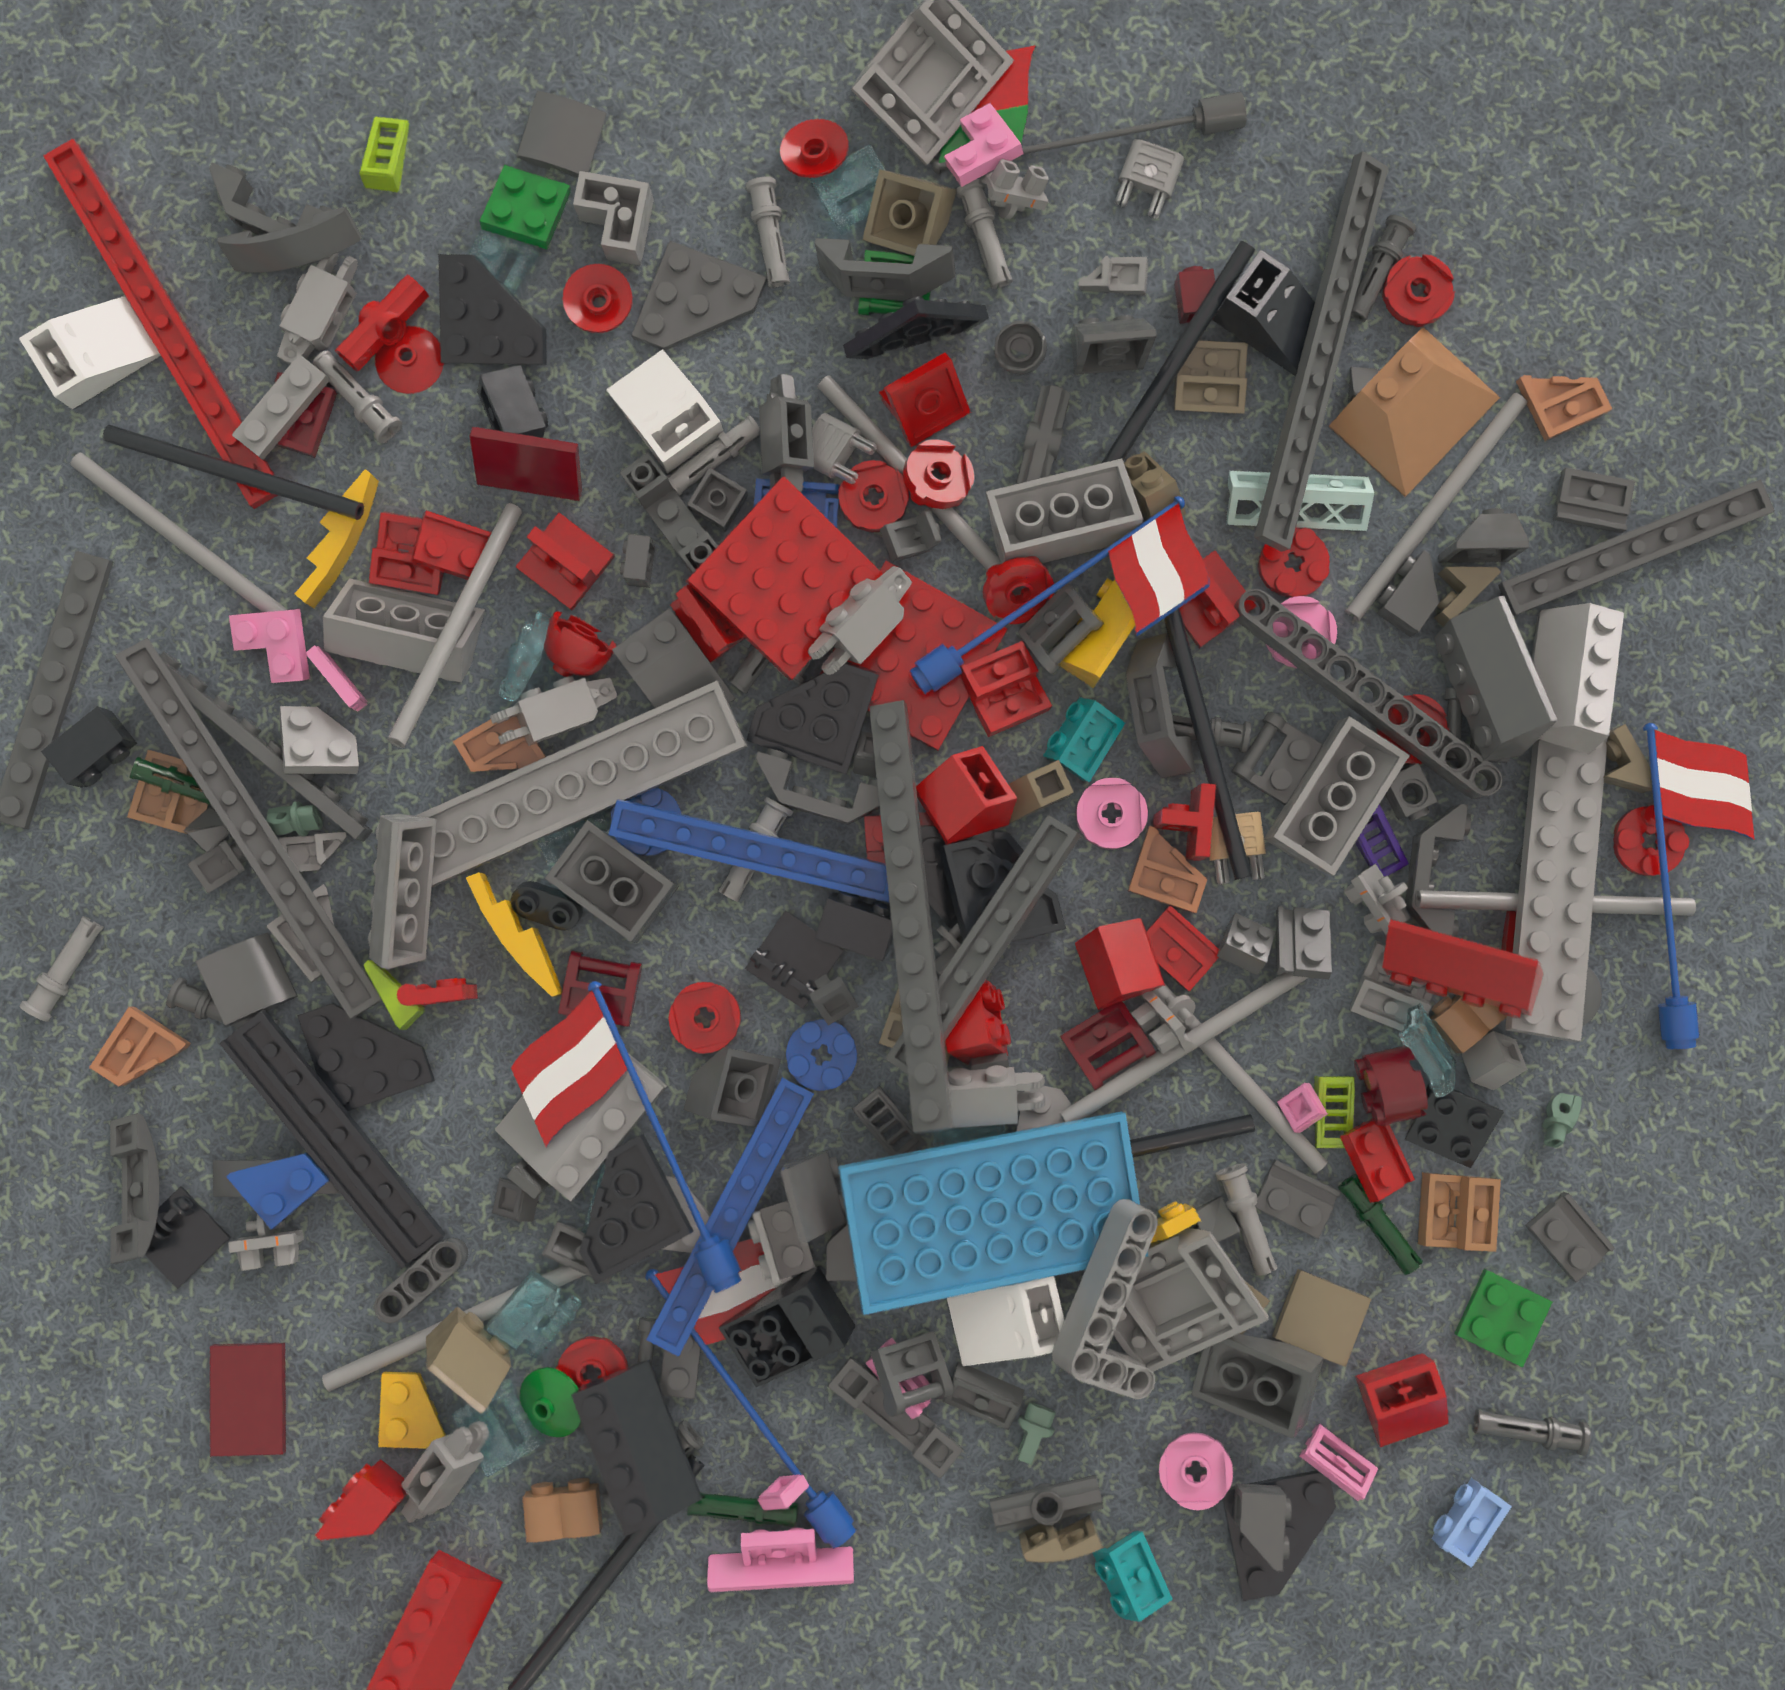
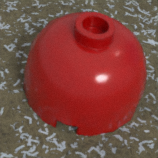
M554 612L543 634V648L546 656L554 663L553 670L564 677H569L573 674L584 677L593 675L603 669L614 654L612 651L616 647L614 641L612 640L611 644L608 645L598 639L594 632L601 631L579 617L570 615L569 619L565 620L560 618L562 612Z

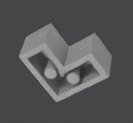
M579 171L573 201L579 221L604 225L601 246L607 260L641 266L654 202L649 183Z

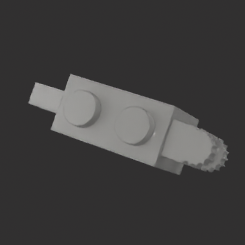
M339 253L319 260L316 267L310 265L307 273H304L299 278L296 287L297 292L291 304L286 305L281 314L279 327L285 333L277 356L283 362L290 365L299 354L307 359L314 349L322 351L330 347L357 294L350 285L358 266L356 259L350 256L347 257L340 266L336 276L331 273L339 257Z
M893 566L875 581L866 578L864 581L857 583L851 589L847 600L841 606L829 612L826 622L819 628L822 634L808 650V654L812 659L817 660L834 646L835 650L821 666V669L827 675L835 673L848 660L861 664L899 624L904 616V608L899 601L912 584L910 578L901 568Z
M569 676L554 682V689L542 693L539 687L520 694L521 700L513 707L490 716L493 724L505 722L517 716L521 728L506 731L498 737L500 744H506L525 737L528 746L588 725L589 722L595 719L599 707L618 697L612 680L609 677L586 682L585 678L574 681L573 676Z
M991 1066L987 1069L976 1070L956 1068L947 1071L954 1128L1018 1124V1111L1036 1110L1045 1106L1044 1094L1038 1091L1017 1092L1042 1088L1045 1080L1041 1073H1014V1067Z
M477 1421L471 1423L472 1425H469V1428H465V1426L457 1428L452 1434L431 1442L401 1484L410 1497L401 1511L409 1523L414 1522L415 1519L424 1518L427 1514L428 1516L433 1515L437 1510L451 1504L484 1459L480 1450L489 1437L487 1424Z

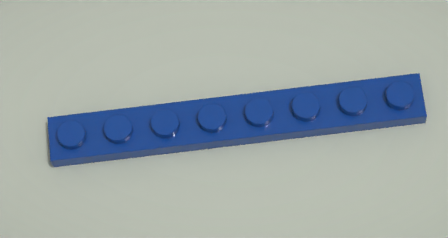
M617 799L609 836L889 902L885 863Z
M783 1077L705 1225L710 1237L717 1234L719 1240L727 1238L732 1251L738 1243L814 1095L812 1092ZM701 1234L646 1339L678 1357L713 1291L712 1286H707L693 1255L699 1250L697 1243L703 1241Z

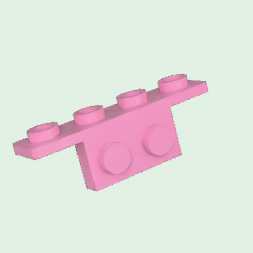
M795 1527L788 1531L769 1532L767 1530H755L752 1533H741L742 1553L713 1554L708 1557L707 1587L709 1592L842 1585L854 1582L853 1548H817L814 1529L806 1530Z

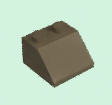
M457 1306L426 1336L427 1369L482 1414L487 1409L511 1367L510 1354L508 1352L510 1347L499 1335L491 1336L484 1330V1324L474 1313L468 1312L466 1314Z

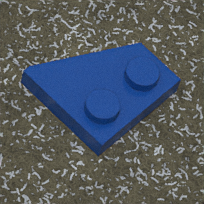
M308 1153L234 1171L226 1176L271 1230L276 1228L330 1181Z

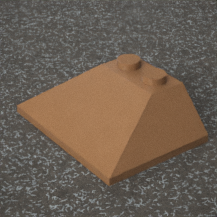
M1423 327L1366 384L1329 427L1406 497L1500 397Z

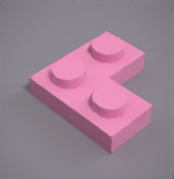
M991 103L960 119L962 130L971 142L946 154L944 158L948 169L961 187L995 170L1001 159L1012 161L1023 155V150L1019 140Z
M300 609L229 615L234 651L266 648L271 683L310 679Z

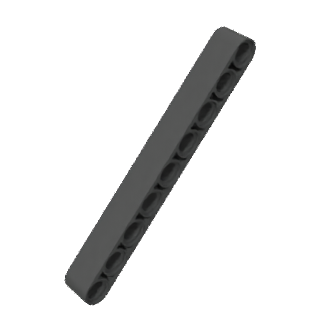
M1251 589L1246 591L1236 601L1234 607L1241 615L1236 621L1464 795L1471 799H1480L1493 795L1500 789L1502 775L1489 761H1484L1480 754L1266 592L1260 589ZM1247 600L1256 602L1259 605L1260 614L1257 616L1248 614L1245 611L1244 602ZM1274 622H1282L1287 626V637H1279L1274 633ZM1303 643H1309L1315 647L1317 652L1315 659H1308L1302 654L1301 646ZM1331 665L1342 667L1345 672L1343 681H1337L1331 676ZM1361 686H1366L1372 691L1373 700L1371 703H1366L1360 698L1359 689ZM1389 708H1395L1401 713L1402 721L1400 725H1395L1389 720ZM1419 729L1429 734L1430 743L1428 747L1422 746L1418 742L1417 732ZM1448 751L1454 752L1459 759L1456 769L1450 767L1445 760ZM1476 773L1483 774L1487 779V787L1484 791L1479 789L1474 782Z

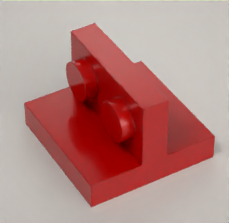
M945 352L887 385L879 392L882 402L897 419L903 436L911 447L971 413L953 362Z
M558 513L543 532L535 526L527 535V539L532 543V547L516 565V568L572 611L615 556L565 516Z
M1215 550L1203 558L1209 576L1210 587L1180 607L1185 630L1199 649L1237 622L1236 620L1241 615L1234 605L1246 592ZM1252 600L1244 602V608L1247 613L1257 607Z
M689 584L675 593L678 599L671 603L670 606L710 663L721 657L745 638Z
M1201 783L1192 789L1190 806L1170 803L1168 807H1163L1153 816V827L1156 829L1188 832L1186 860L1201 861L1210 857L1216 785Z

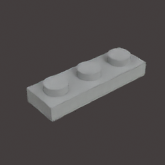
M299 354L234 431L232 436L264 460L330 379Z

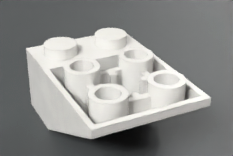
M125 296L50 319L19 338L54 397L71 409L76 408L161 356Z
M663 349L606 389L667 473H670L718 438L717 435L723 431L718 417Z
M1054 1276L947 1298L963 1366L1036 1357L1052 1353L1065 1321Z

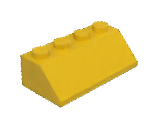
M1109 578L1106 579L1096 596L1101 598V601L1093 610L1104 624L1097 631L1092 630L1059 663L1063 669L1092 688L1095 687L1135 627L1132 611L1116 580L1112 581ZM1082 617L1078 621L1077 625L1083 620Z

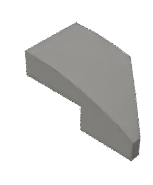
M1106 255L1100 261V265L1090 275L1079 280L1078 286L1080 290L1146 296L1147 257H1112L1110 259Z
M336 832L315 834L313 836L279 838V841L299 872H311L320 870L347 839V833Z

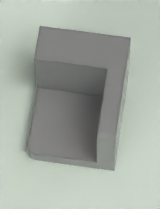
M1492 1031L1467 1051L1461 1053L1471 1082L1491 1090L1501 1087L1528 1070L1516 1039L1496 1031Z

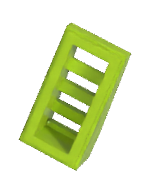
M374 117L359 172L365 188L399 192L409 130L408 120ZM381 127L398 130H381ZM380 132H396L397 135L396 138L380 136ZM379 144L393 146V150L379 149L378 146ZM382 158L389 159L390 161L389 164L378 163L376 159Z
M367 960L363 966L399 1030H407L425 1012V1008L422 1005L404 1006L400 1004L397 999V991L402 985L385 968H381L372 960Z
M1314 1076V1091L1328 1113L1326 1116H1343V1123H1325V1116L1315 1123V1148H1345L1341 1138H1324L1325 1131H1344L1346 1133L1353 1129L1355 1077ZM1327 1088H1343V1095H1326ZM1326 1102H1343V1109H1326Z

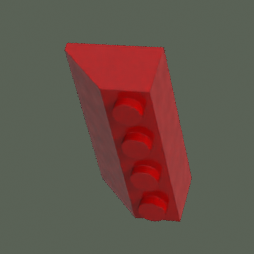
M1390 919L1382 964L1386 974L1391 975L1390 981L1408 987L1411 986L1412 982L1426 986L1425 991L1442 997H1447L1448 992L1462 996V1002L1475 1007L1483 1008L1484 1003L1499 1007V1013L1513 1018H1520L1521 1014L1531 1016L1544 975L1539 960Z
M438 1550L429 1561L366 1690H451L503 1581Z

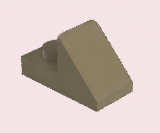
M1445 567L1437 574L1457 594L1451 590L1439 602L1437 607L1441 610L1434 619L1444 627L1451 618L1458 616L1501 571L1497 567Z
M1626 724L1611 729L1608 741L1606 742V756L1611 761H1616L1618 766L1605 773L1603 776L1604 783L1640 793L1652 791L1650 765Z

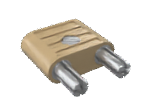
M1261 813L1235 814L1245 852L1250 859L1252 879L1258 880L1259 878L1261 880L1265 878L1262 855L1266 854ZM1213 817L1209 859L1215 863L1217 883L1227 884L1230 882L1227 859L1229 858L1218 818Z

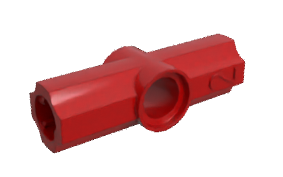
M407 274L381 302L371 301L362 308L359 314V325L334 351L356 372L360 371L384 344L391 346L402 339L406 331L405 322L429 298L428 293L414 278Z

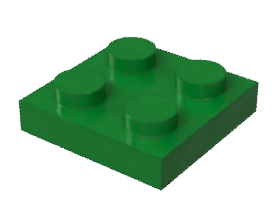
M504 165L480 219L481 229L547 250L571 192L570 185Z
M1483 1269L1454 1334L1523 1368L1552 1305V1301Z

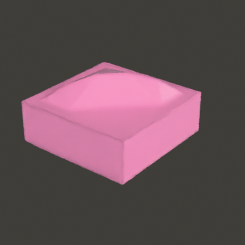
M1303 1083L1277 1101L1294 1133H1301L1328 1114L1310 1083Z
M804 1475L779 1476L759 1496L758 1501L763 1510L787 1509L809 1487V1484Z

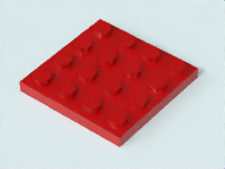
M783 476L690 575L686 582L786 678L793 680L812 659L808 654V650L822 634L819 628L826 622L829 612L841 606L847 600L851 589L857 583L864 581L866 578L875 581L883 573Z
M885 560L880 571L884 574L895 565ZM904 571L912 581V584L899 601L904 608L903 619L861 664L849 660L847 662L880 673L870 706L904 700L907 704L910 736L939 751L969 698L962 675L960 674L937 691L933 692L931 690L924 694L914 681L909 670L915 667L914 663L939 645L944 644L947 649L953 646L956 650H959L997 624V622ZM1003 627L961 656L964 664L961 666L994 653L1008 629Z

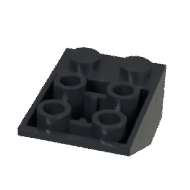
M1260 250L1225 298L1213 321L1296 377L1315 302L1288 267Z
M818 1266L782 1284L721 1324L719 1330L757 1388L844 1348L856 1325Z

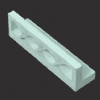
M1229 471L1228 489L1230 497L1227 510V525L1257 526L1263 504L1262 501L1264 500L1270 477L1269 472ZM1309 474L1299 513L1301 517H1298L1296 528L1367 531L1374 498V490L1369 477ZM1238 500H1253L1258 505V508L1250 514H1236ZM1314 503H1323L1329 509L1319 518L1309 517L1305 512ZM1349 505H1362L1360 519H1345L1339 512Z

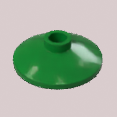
M549 1367L536 1369L524 1379L521 1385L520 1403L522 1410L531 1425L541 1433L558 1438L568 1436L581 1424L571 1396L579 1388L562 1371Z

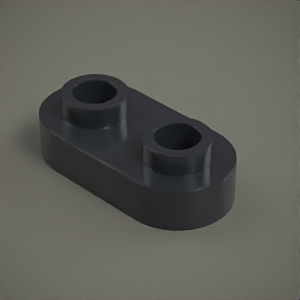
M526 881L521 883L511 896V906L519 916L557 930L566 931L572 929L583 914L582 906L564 892L538 882ZM523 899L529 900L532 903V907L528 906ZM557 911L563 912L566 918L560 917Z

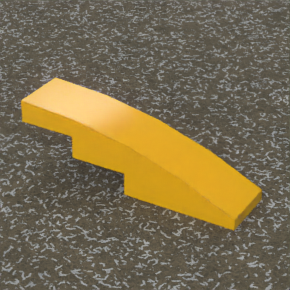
M366 469L342 495V497L364 504L362 517L356 520L328 511L319 522L330 532L307 557L317 568L294 593L313 609H315L337 580L354 551L369 517L379 481Z
M478 872L466 877L482 913L504 947L523 970L550 996L558 997L562 995L563 990L538 928H530L523 931L517 913L511 906V901L504 900L497 903L486 874Z

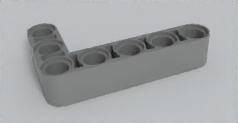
M1122 1199L1116 1202L1109 1212L1053 1347L1052 1358L1058 1367L1081 1382L1133 1399H1143L1154 1388V1373L1130 1356L1109 1349L1108 1345L1155 1234L1157 1218L1153 1212L1129 1199Z

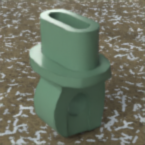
M293 801L292 806L275 807L267 811L266 821L276 835H284L296 831L302 837L307 836L309 831L321 830L323 827L321 815L318 808L314 805L303 806L301 802Z
M1560 1093L1548 1102L1546 1107L1548 1118L1542 1124V1127L1547 1129L1543 1142L1545 1145L1556 1148L1564 1143L1566 1134L1570 1133L1577 1123L1582 1097ZM1559 1106L1564 1108L1565 1113L1560 1111Z
M1029 1402L1025 1415L1019 1416L1018 1422L1022 1429L1025 1430L1018 1449L1019 1461L1032 1465L1041 1438H1049L1054 1434L1055 1429L1051 1426L1056 1414L1054 1410L1034 1402Z

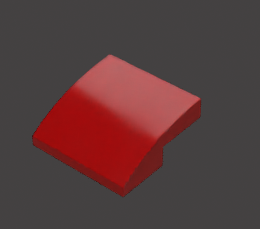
M380 512L377 547L372 548L369 583L435 595L440 594L444 572L411 562L422 518ZM398 549L408 550L409 552L399 551Z
M1023 641L961 666L964 684L988 738L1049 711L1052 707L1036 677L1039 670Z

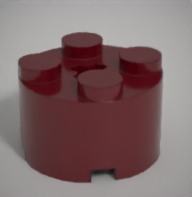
M1407 1045L1366 1054L1354 1060L1358 1079L1364 1080L1367 1092L1361 1093L1364 1110L1367 1114L1372 1113L1376 1125L1385 1126L1426 1115L1424 1109H1428L1425 1084L1421 1071H1415L1410 1065L1409 1061L1415 1060V1056Z

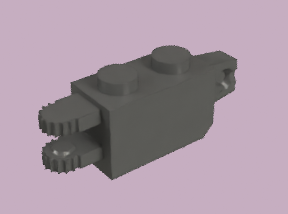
M779 374L770 380V393L767 394L766 402L759 406L762 475L770 476V488L784 476L801 492L804 487L802 485L804 483L803 473L814 468L811 405L808 401L800 400L796 396L793 376Z

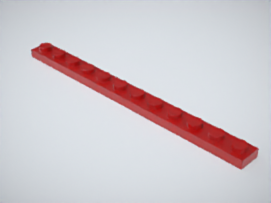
M71 139L43 155L222 460L274 475L266 459L262 460L232 436L234 431L243 422L80 145L74 139ZM236 482L249 506L253 509L278 496Z

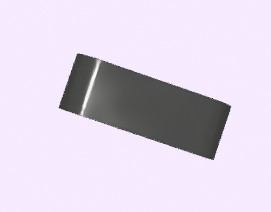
M452 1237L433 1246L375 1299L374 1313L377 1318L385 1323H395L413 1311L465 1264L469 1255L466 1244L461 1239ZM444 1247H451L456 1252L457 1259L455 1264H448L444 1261L442 1257ZM417 1271L427 1274L429 1278L428 1288H421L415 1282ZM390 1295L396 1296L401 1301L402 1308L400 1312H393L389 1308L388 1298Z

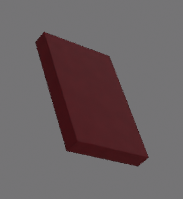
M472 427L469 437L477 485L580 501L582 481L577 443Z
M285 1342L214 1344L210 1346V1457L283 1455L286 1452Z

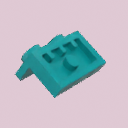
M1079 697L1067 709L1066 719L1060 729L1049 738L1047 750L1043 756L1050 761L1055 762L1059 760L1065 769L1079 779L1090 782L1124 727L1125 722L1096 700Z
M1135 1530L1109 1548H1101L1093 1552L1096 1560V1572L1109 1589L1111 1594L1110 1603L1113 1610L1122 1619L1140 1622L1173 1600L1143 1531Z

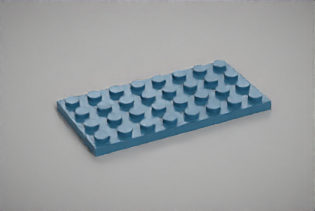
M1122 1111L838 1166L863 1315L1085 1270L1113 1205L1122 1199H1129L1140 1205L1126 1113Z

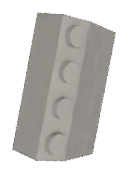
M629 1054L652 1106L668 1085ZM627 1071L600 1100L568 1122L552 1139L548 1147H545L523 1095L495 1128V1131L546 1182L569 1201H573L605 1164L608 1152L620 1146L646 1114V1110Z

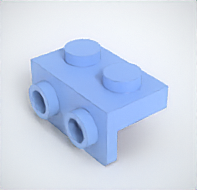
M1473 1478L1467 1484L1461 1485L1454 1496L1455 1503L1447 1515L1443 1514L1437 1520L1433 1530L1434 1535L1431 1538L1440 1548L1450 1552L1471 1568L1512 1507Z

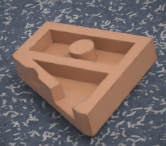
M1524 375L1516 381L1523 397L1527 400V406L1544 441L1605 415L1612 410L1598 378L1580 377L1573 380L1568 377L1553 376L1550 379L1531 378V375Z
M517 716L499 724H493L490 719L453 741L471 772L520 769L546 757L539 743L528 746L525 737L506 744H500L498 737L502 733L521 728Z
M1149 826L1127 891L1194 914L1197 913L1207 878L1189 864L1185 857L1176 848H1173L1159 834L1155 827Z
M128 1007L89 1068L118 1087L125 1086L187 1049L191 1043L136 1007Z

